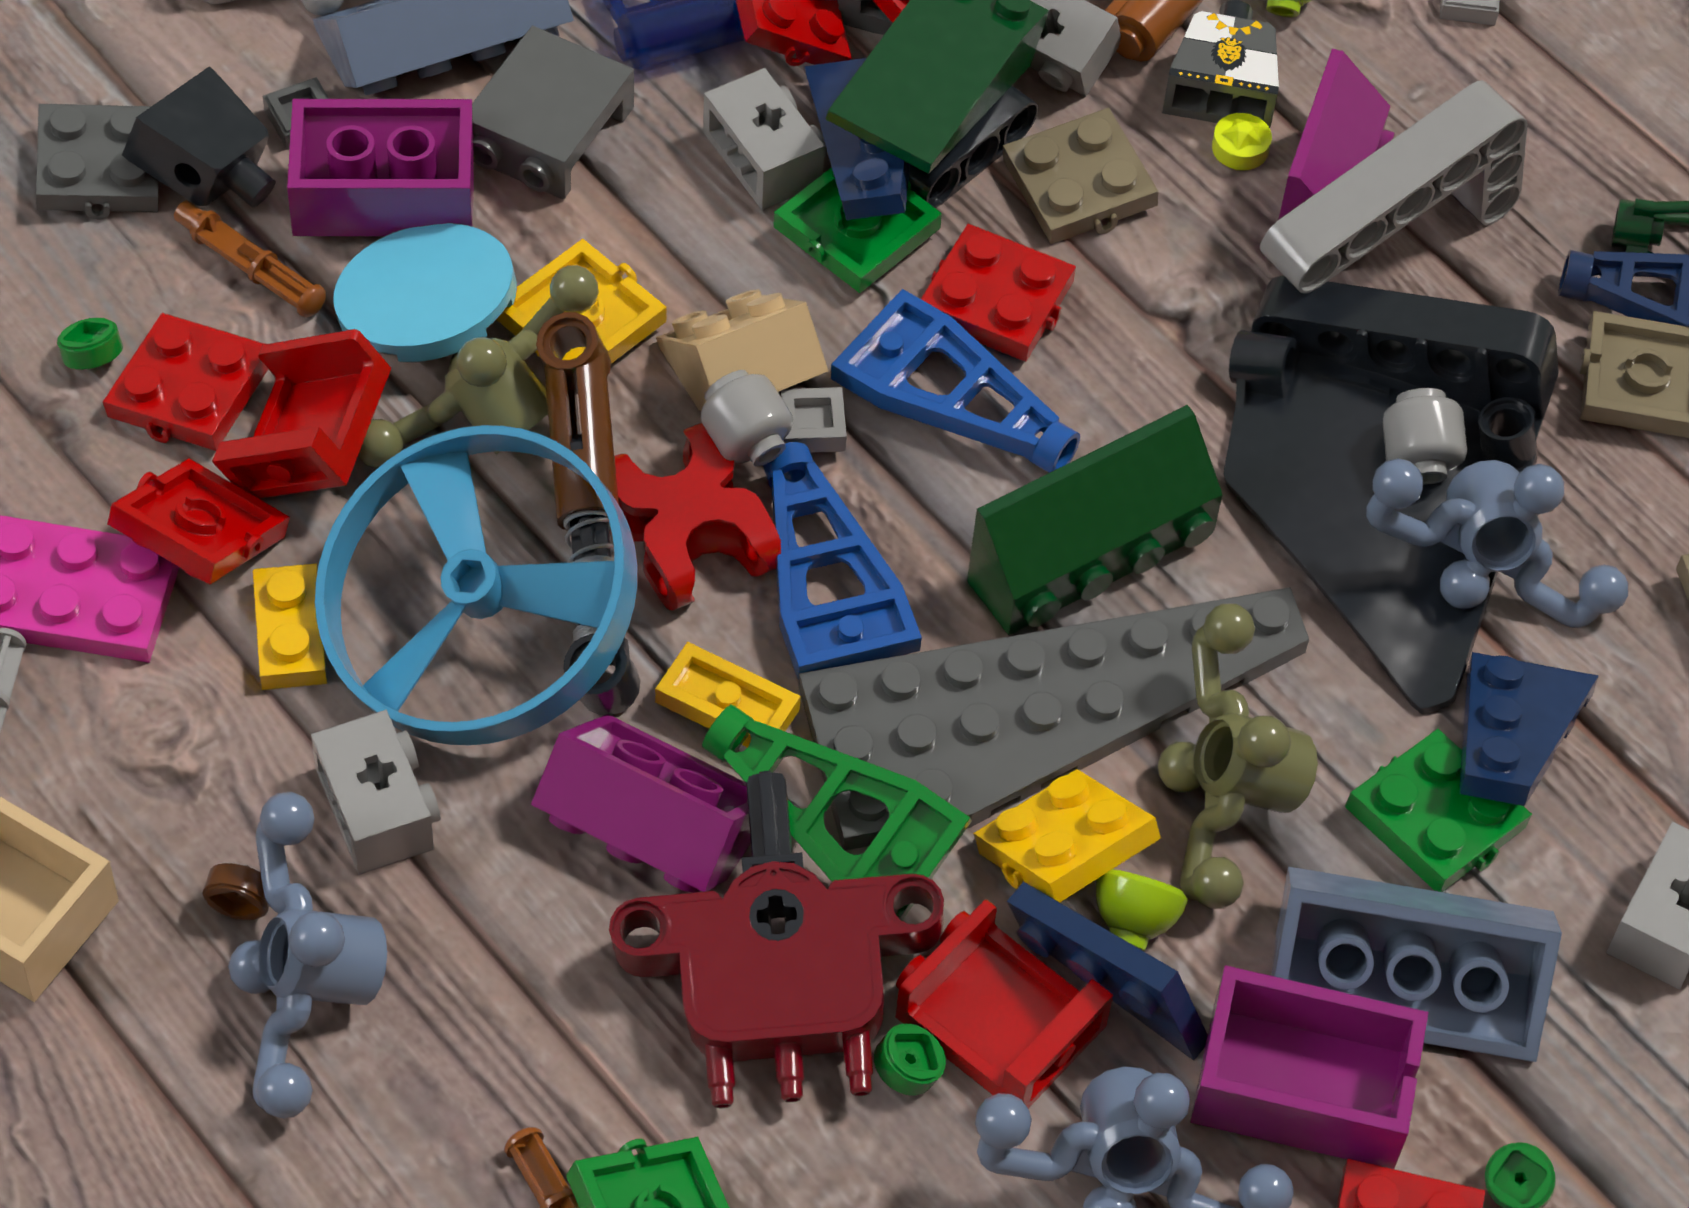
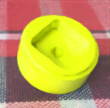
M1247 113L1229 114L1223 117L1215 127L1212 151L1216 159L1229 168L1251 170L1262 165L1268 158L1272 133L1269 126L1257 116Z

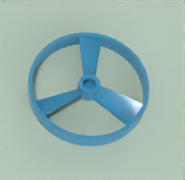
M481 425L442 432L409 446L382 464L356 489L335 520L322 551L316 578L315 608L321 641L329 661L349 690L375 713L387 709L395 728L402 731L407 730L410 735L430 742L447 745L471 746L512 739L549 723L567 711L595 685L611 664L628 630L635 606L638 573L635 544L624 513L611 492L583 460L560 443L535 432L507 426ZM494 451L533 454L557 462L580 475L594 488L607 513L613 536L614 561L499 566L486 553L469 455ZM409 484L448 560L443 567L440 578L441 587L451 602L363 685L353 669L342 634L341 597L344 579L351 557L367 526L381 508L396 493ZM503 607L597 628L588 646L563 676L531 700L511 710L486 718L460 722L431 721L398 712L462 613L471 618L484 619L492 617L501 611Z

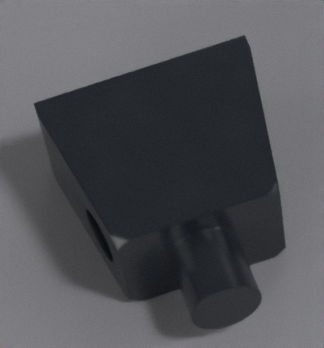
M210 66L138 115L122 153V156L129 162L197 206H208L231 189L248 205L255 208L268 197L276 184V181L258 166V162L269 139L267 128Z

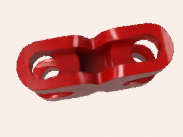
M702 422L683 429V433L686 436L683 448V463L686 468L676 475L664 477L644 473L627 454L614 456L619 506L628 522L633 541L643 542L645 549L643 572L663 605L671 611L695 602V598L692 595L695 584V568L692 562L701 555L719 552L733 556L751 576H761L776 570L777 555L781 554V539L763 503L755 493L748 489L733 488L731 479L734 473V460L725 459L721 455Z

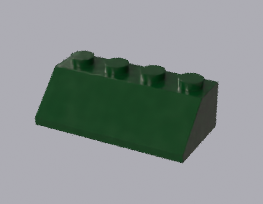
M1185 405L977 508L967 582L1008 635L1028 625L1031 627L1040 626L1053 618L1059 609L1081 598L1083 600L1093 599L1102 594L1112 582L1132 572L1136 574L1144 573L1153 568L1163 556L1183 546L1195 547L1204 542L1213 533L1223 494L1192 409Z

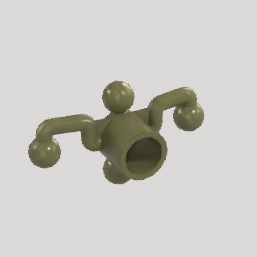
M570 265L558 270L550 283V298L519 334L510 341L495 337L492 339L476 337L465 342L459 349V352L455 353L450 360L448 366L449 373L445 375V392L430 404L394 423L385 419H372L358 458L367 466L379 468L387 460L401 452L405 444L448 422L460 411L473 426L491 425L521 428L524 430L531 429L548 415L545 386L526 364L525 360L537 351V335L546 321L563 312H577L581 314L595 304L599 289L594 274L587 268L578 265ZM494 451V453H495L496 455L501 452V451Z
M1220 604L1216 606L1206 616L1204 625L1198 628L1192 640V661L1197 704L1202 713L1209 717V724L1199 734L1196 744L1192 742H1175L1169 745L1160 754L1157 766L1161 780L1168 788L1175 792H1191L1200 785L1206 791L1205 810L1198 814L1189 831L1180 875V886L1187 898L1197 900L1211 909H1225L1232 905L1241 896L1244 885L1242 873L1233 861L1225 857H1211L1217 832L1234 826L1241 818L1245 804L1278 813H1290L1299 808L1310 794L1315 782L1318 766L1317 750L1309 735L1303 731L1286 727L1282 721L1273 716L1249 717L1248 703L1242 694L1235 690H1221L1218 652L1221 654H1237L1243 651L1252 642L1255 632L1252 616L1245 608L1238 604Z

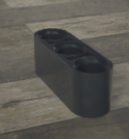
M1011 86L929 174L913 165L910 166V190L934 208L942 205L1003 155V145L1022 139L1028 133L1037 118L1038 104L1014 86Z

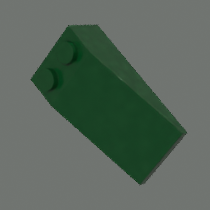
M910 0L829 108L825 120L929 174L1031 66L1049 10L1030 0Z

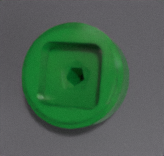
M88 318L75 322L66 327L57 338V345L63 363L71 369L84 370L102 366L114 360L123 349L117 325L105 318Z
M906 1023L891 1028L877 1044L874 1050V1065L880 1078L890 1088L904 1095L916 1096L927 1092L942 1076L946 1066V1057L941 1044L929 1031L920 1026Z
M1517 1142L1499 1148L1490 1157L1485 1169V1185L1491 1199L1500 1208H1543L1554 1194L1556 1175L1552 1162L1541 1149L1528 1143Z

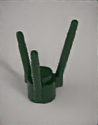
M1638 198L1632 201L1619 199L1611 245L1626 247L1625 252L1653 253L1648 251V245H1661L1664 225L1689 226V201H1651Z

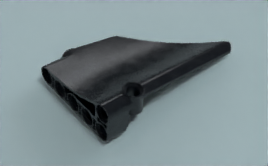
M1278 276L1273 278L1266 287L1252 322L1251 331L1240 330L1231 348L1229 378L1232 383L1236 384V405L1223 472L1225 483L1231 492L1261 522L1319 588L1367 647L1410 705L1421 714H1429L1449 707L1455 702L1498 572H1490L1488 575L1490 578L1489 592L1482 603L1477 607L1465 610L1455 608L1443 598L1440 592V578L1444 569L1450 564L1466 559L1464 553L1442 542L1428 547L1415 546L1380 532L1370 525L1366 512L1367 505L1374 495L1372 490L1373 477L1376 469L1386 461L1382 423L1384 412L1396 403L1398 395L1418 388L1442 390L1446 394V398L1457 402L1463 410L1467 445L1465 460L1456 468L1447 471L1448 477L1444 481L1434 484H1423V490L1419 499L1410 507L1394 509L1425 522L1432 512L1441 503L1446 501L1447 490L1453 478L1465 467L1479 461L1497 460L1510 464L1517 471L1522 472L1526 467L1536 464V440L1559 374L1556 332L1553 325L1546 318L1529 311L1329 281L1312 292L1301 293L1285 276Z

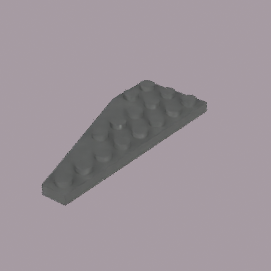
M1291 587L799 673L798 688L813 742L918 781L969 816L972 822L968 828H971L990 818L991 810L1016 797L1019 801H1022L1040 792L1041 784L1072 768L1074 770H1082L1160 729L1162 721L1183 710L1191 713L1199 709L1195 691L1192 640L1198 628L1204 625L1206 616L1216 606L1220 604H1238L1242 606L1252 616L1255 626L1253 640L1243 651L1237 654H1221L1218 652L1221 690L1239 681L1245 685L1306 653L1309 636ZM821 770L822 776H823V780H824V783H825L826 780H827V776H826V774ZM842 792L836 796L831 804L841 846L845 851L870 846L889 819L888 808L883 802L859 792Z

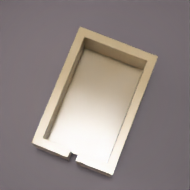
M0 797V982L35 1002L119 902L109 860Z

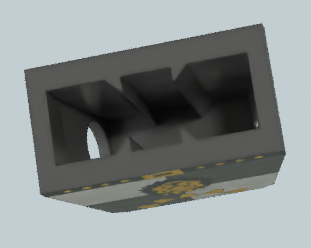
M1240 0L1224 2L1220 6L1219 14L1204 11L1194 14L1170 67L1162 113L1218 123L1229 114L1247 113L1259 117L1271 128L1279 90L1276 28L1270 23L1252 20L1253 10L1251 6Z

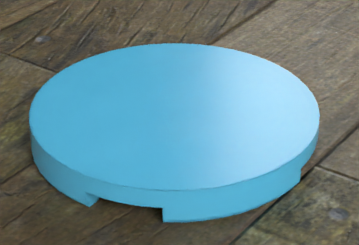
M437 224L406 228L394 232L363 249L347 264L340 274L335 285L333 302L342 331L359 330L377 352L397 355L399 362H420L459 352V349L465 342L476 337H486V328L501 315L506 307L513 305L517 292V280L508 251L491 234L462 224Z

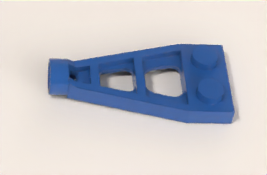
M904 289L885 306L831 364V380L878 408L1023 456L1048 473L1070 463L1080 443V433L1059 422V417L959 323L951 316ZM932 352L944 353L965 373L966 377L948 395H937L913 387L907 381L909 376ZM983 387L993 389L1015 407L1001 423L980 417L965 409ZM1043 432L1040 439L1036 437V434Z
M800 442L785 443L786 449L773 461L762 466L772 490L773 520L781 539V554L777 555L776 568L779 627L797 679L799 680V673L896 657L920 651L922 636L903 585L813 461L808 446ZM823 512L838 539L799 547L796 542L792 519ZM843 562L852 569L865 589L863 595L815 606L807 596L806 575L810 569Z

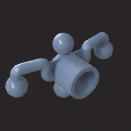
M1399 458L1385 461L1376 469L1372 489L1374 495L1367 505L1366 517L1372 527L1415 546L1428 547L1442 542L1465 554V560L1450 564L1444 569L1440 578V592L1443 598L1453 607L1465 610L1477 607L1482 603L1489 592L1490 578L1488 575L1490 572H1501L1513 578L1514 588L1521 599L1558 622L1572 628L1587 626L1600 614L1615 612L1625 604L1628 597V581L1625 575L1613 566L1605 564L1595 566L1583 574L1579 582L1580 599L1577 603L1540 582L1552 565L1553 552L1549 544L1542 539V525L1538 515L1553 511L1560 505L1564 497V481L1562 476L1551 466L1536 464L1526 467L1522 472L1517 471L1510 464L1497 460L1479 461L1467 466L1453 478L1447 490L1446 501L1441 503L1425 522L1394 510L1410 507L1419 499L1423 490V477L1420 470L1410 461Z
M294 792L277 793L270 797L262 807L259 818L260 822L256 828V846L265 899L278 915L267 924L261 940L246 941L239 945L231 955L228 965L230 978L240 990L250 994L265 993L271 990L277 996V1010L267 1020L262 1034L253 1083V1098L256 1104L264 1109L267 1114L283 1119L295 1117L303 1112L310 1103L313 1092L310 1077L301 1067L285 1063L290 1035L305 1026L310 1017L312 1001L368 1005L375 999L382 986L387 963L386 935L382 924L376 918L313 911L310 892L302 884H290L284 846L297 845L305 840L312 831L315 820L312 806L304 796Z
M1120 1067L1107 1070L1094 1078L1082 1095L1080 1110L1083 1122L1071 1124L1063 1129L1058 1135L1050 1153L1014 1148L1022 1144L1029 1135L1032 1121L1030 1111L1022 1099L1012 1094L998 1093L986 1098L977 1110L975 1126L981 1137L977 1154L980 1163L988 1171L1040 1181H1054L1064 1177L1071 1171L1095 1177L1103 1185L1093 1189L1084 1199L1083 1208H1137L1133 1195L1145 1192L1166 1196L1171 1208H1236L1195 1193L1201 1180V1163L1192 1151L1180 1147L1175 1127L1188 1114L1190 1096L1183 1082L1172 1074H1152L1142 1068ZM1260 1164L1248 1169L1242 1176L1238 1196L1243 1206L1242 1208H1289L1292 1204L1294 1188L1291 1179L1284 1170L1275 1165Z

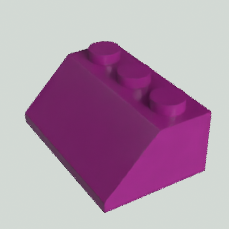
M1334 48L1331 50L1288 174L1278 220L1394 139L1395 132L1385 130L1390 105L1344 51Z
M292 99L287 181L292 236H387L406 228L446 223L473 227L472 99Z
M609 714L559 733L531 803L532 806L550 814L549 821L559 829L580 835L588 833L606 842V850L613 856L635 864L645 862L665 872L663 878L670 885L691 893L706 892L726 881L751 844L747 789L744 781Z

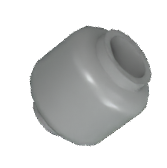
M745 370L734 371L717 380L705 392L704 398L706 403L702 407L700 419L725 459L734 460V463L751 461L754 466H762L773 461L784 452L786 445L783 441L792 430L794 419L775 386L765 375L748 374Z
M1435 388L1408 390L1398 395L1396 403L1384 412L1382 423L1386 461L1397 458L1410 461L1420 470L1423 484H1434L1444 481L1448 477L1447 471L1456 468L1465 460L1467 445L1463 410L1457 402L1446 398V394L1442 390Z

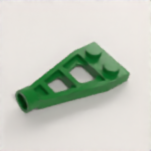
M733 704L727 706L716 718L702 743V748L722 762H728L745 783L749 776L759 774L760 771H771L773 773L783 758L789 756L797 757L826 774V782L807 808H797L789 800L788 808L791 836L831 882L834 880L902 874H919L932 879L972 822L969 816L912 778L755 721ZM750 733L751 741L748 748L742 752H737ZM846 791L859 792L880 800L887 806L889 811V819L867 850L859 855H853L843 850L828 833L824 824L825 812L836 796ZM914 904L903 906L897 911L896 916L903 921Z

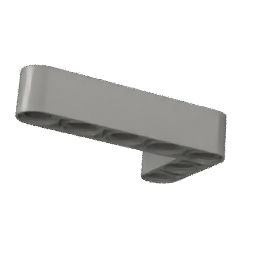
M1483 80L1476 81L1279 219L1263 237L1260 251L1301 293H1309L1321 287L1450 194L1482 224H1493L1503 218L1514 207L1522 191L1527 120L1487 82Z

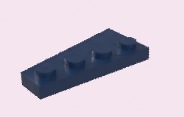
M867 58L804 66L846 220L899 214L906 211L911 164L825 120L829 108Z

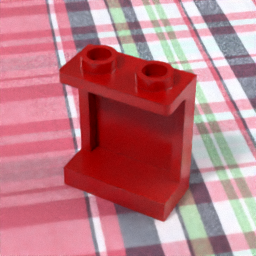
M356 329L262 345L258 358L274 375L275 383L253 437L220 442L212 463L231 483L257 498L347 486L390 374V365L371 345L369 340Z
M985 899L970 915L962 911L951 920L941 935V944L927 958L918 955L904 968L896 982L899 992L895 1018L903 1024H914L929 1031L941 1044L946 1059L990 1094H1012L1022 1099L1029 1109L1107 1026L1113 994L1094 979H1091L1081 991L1076 989L999 929L995 924L997 907Z

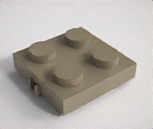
M1109 107L1003 145V161L1050 244L1093 229L1099 234L1108 233L1116 227L1118 220L1158 206V190ZM1107 218L1109 222L1102 226L1100 221Z
M1593 311L1588 325L1587 347L1584 348L1581 355L1583 362L1580 374H1584L1580 419L1689 438V327Z

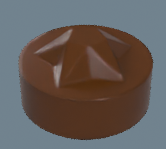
M233 863L217 864L210 869L202 894L211 908L225 916L240 920H255L267 914L270 906L265 899L261 872L248 865Z

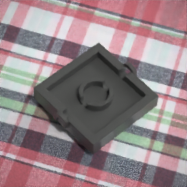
M39 104L36 178L37 210L85 211L88 217L97 220L106 218L110 211L158 212V180L122 156L136 117L151 106ZM101 204L104 208L101 211H95L92 209V205Z

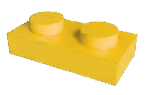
M317 563L253 569L259 672L262 690L327 684L325 652L317 625L315 608Z
M688 641L655 688V703L709 729L720 713L730 704L739 708L755 721L785 732L800 710V695ZM750 733L742 744L747 748L751 741Z

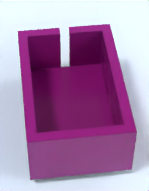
M1225 965L1213 1006L1190 1123L1334 1157L1352 1159L1395 1169L1409 1133L1417 1078L1415 1077L1420 1067L1429 1012Z

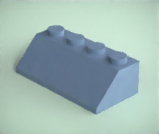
M374 0L313 19L315 29L344 86L354 88L362 86L365 95L382 92L398 86L397 75L416 69L419 78L453 69L450 59L471 53L473 61H480L506 53L504 42L523 37L532 25L560 36L557 26L574 21L568 0Z
M1288 866L1276 931L1271 976L1429 1012L1424 1043L1537 1062L1562 932L1554 911Z

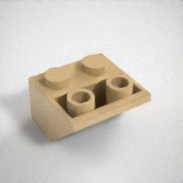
M756 289L737 294L726 300L728 309L710 316L707 315L706 311H697L684 315L672 321L673 331L656 337L659 349L698 410L701 411L706 403L704 396L708 388L723 376L734 371L745 370L748 374L765 375L778 392L828 372L807 303L785 299L782 297V293L761 295L760 290Z

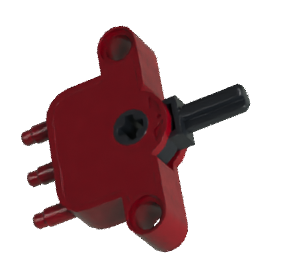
M760 771L759 774L749 776L746 782L752 857L741 858L743 873L733 880L723 899L717 892L707 891L639 897L625 901L616 908L610 918L609 932L616 960L624 971L637 977L681 974L683 1007L691 1041L706 1057L707 1085L711 1090V1101L715 1108H728L734 1102L735 1061L775 1058L776 1078L780 1084L781 1098L785 1102H797L803 1097V1055L844 1052L845 1072L849 1078L850 1092L854 1096H866L872 1091L871 1076L873 1074L871 1040L875 1038L881 1028L884 1015L881 957L917 954L928 951L936 945L943 933L944 898L941 889L932 879L919 874L834 880L829 888L826 889L814 873L804 869L802 852L792 853L785 777L781 773ZM920 904L926 907L931 912V915L922 923L907 924L901 921L896 916V913L905 905ZM784 918L785 933L771 934V919ZM641 927L652 928L660 934L656 942L649 947L633 948L625 943L628 934Z

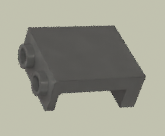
M532 25L473 102V162L482 168L494 169L517 179L535 191L546 192L560 199H565L571 191V171L573 166L607 120L611 117L623 123L633 110L634 68Z

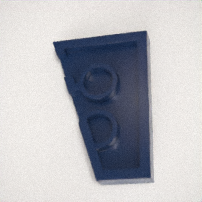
M1472 652L1466 679L1460 794L1525 806L1552 763L1554 753L1563 738L1566 739L1574 727L1580 710L1583 706L1586 707L1593 696L1598 675L1518 661L1509 656H1491Z
M1025 882L1007 900L1020 926L1016 931L1017 935L1027 947L1042 957L1051 955L1086 983L1094 979L1113 994V1002L1192 1060L1198 1057L1206 1046L1208 1034L1177 970Z

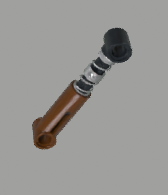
M563 312L551 317L543 324L537 335L536 342L539 356L544 364L550 439L568 448L583 460L619 504L607 381L610 373L611 359L595 325L588 317L577 312ZM586 347L577 358L562 360L571 349ZM577 394H578V398H579L580 421H581V432H582L581 434H580V425H579V413H578ZM552 461L557 525L563 530L568 531L565 535V542L572 548L573 554L567 563H572V561H614L611 557V553L614 552V545L610 544L609 541L610 523L596 491L580 475ZM576 624L577 627L573 631L574 642L571 644L564 659V673L580 657L590 643L597 628ZM625 637L609 665L615 666L612 677L606 682L595 684L580 699L589 711L598 715L609 714L612 716L624 712L634 703L639 694L641 680L637 668L630 659L628 640Z

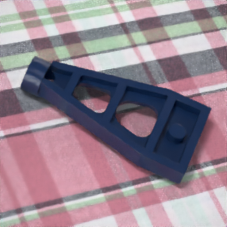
M1569 250L1560 278L1558 296L1579 301H1593L1628 317L1689 327V254L1594 251L1592 255ZM1633 277H1661L1673 280L1676 283L1673 305L1665 306L1632 292Z

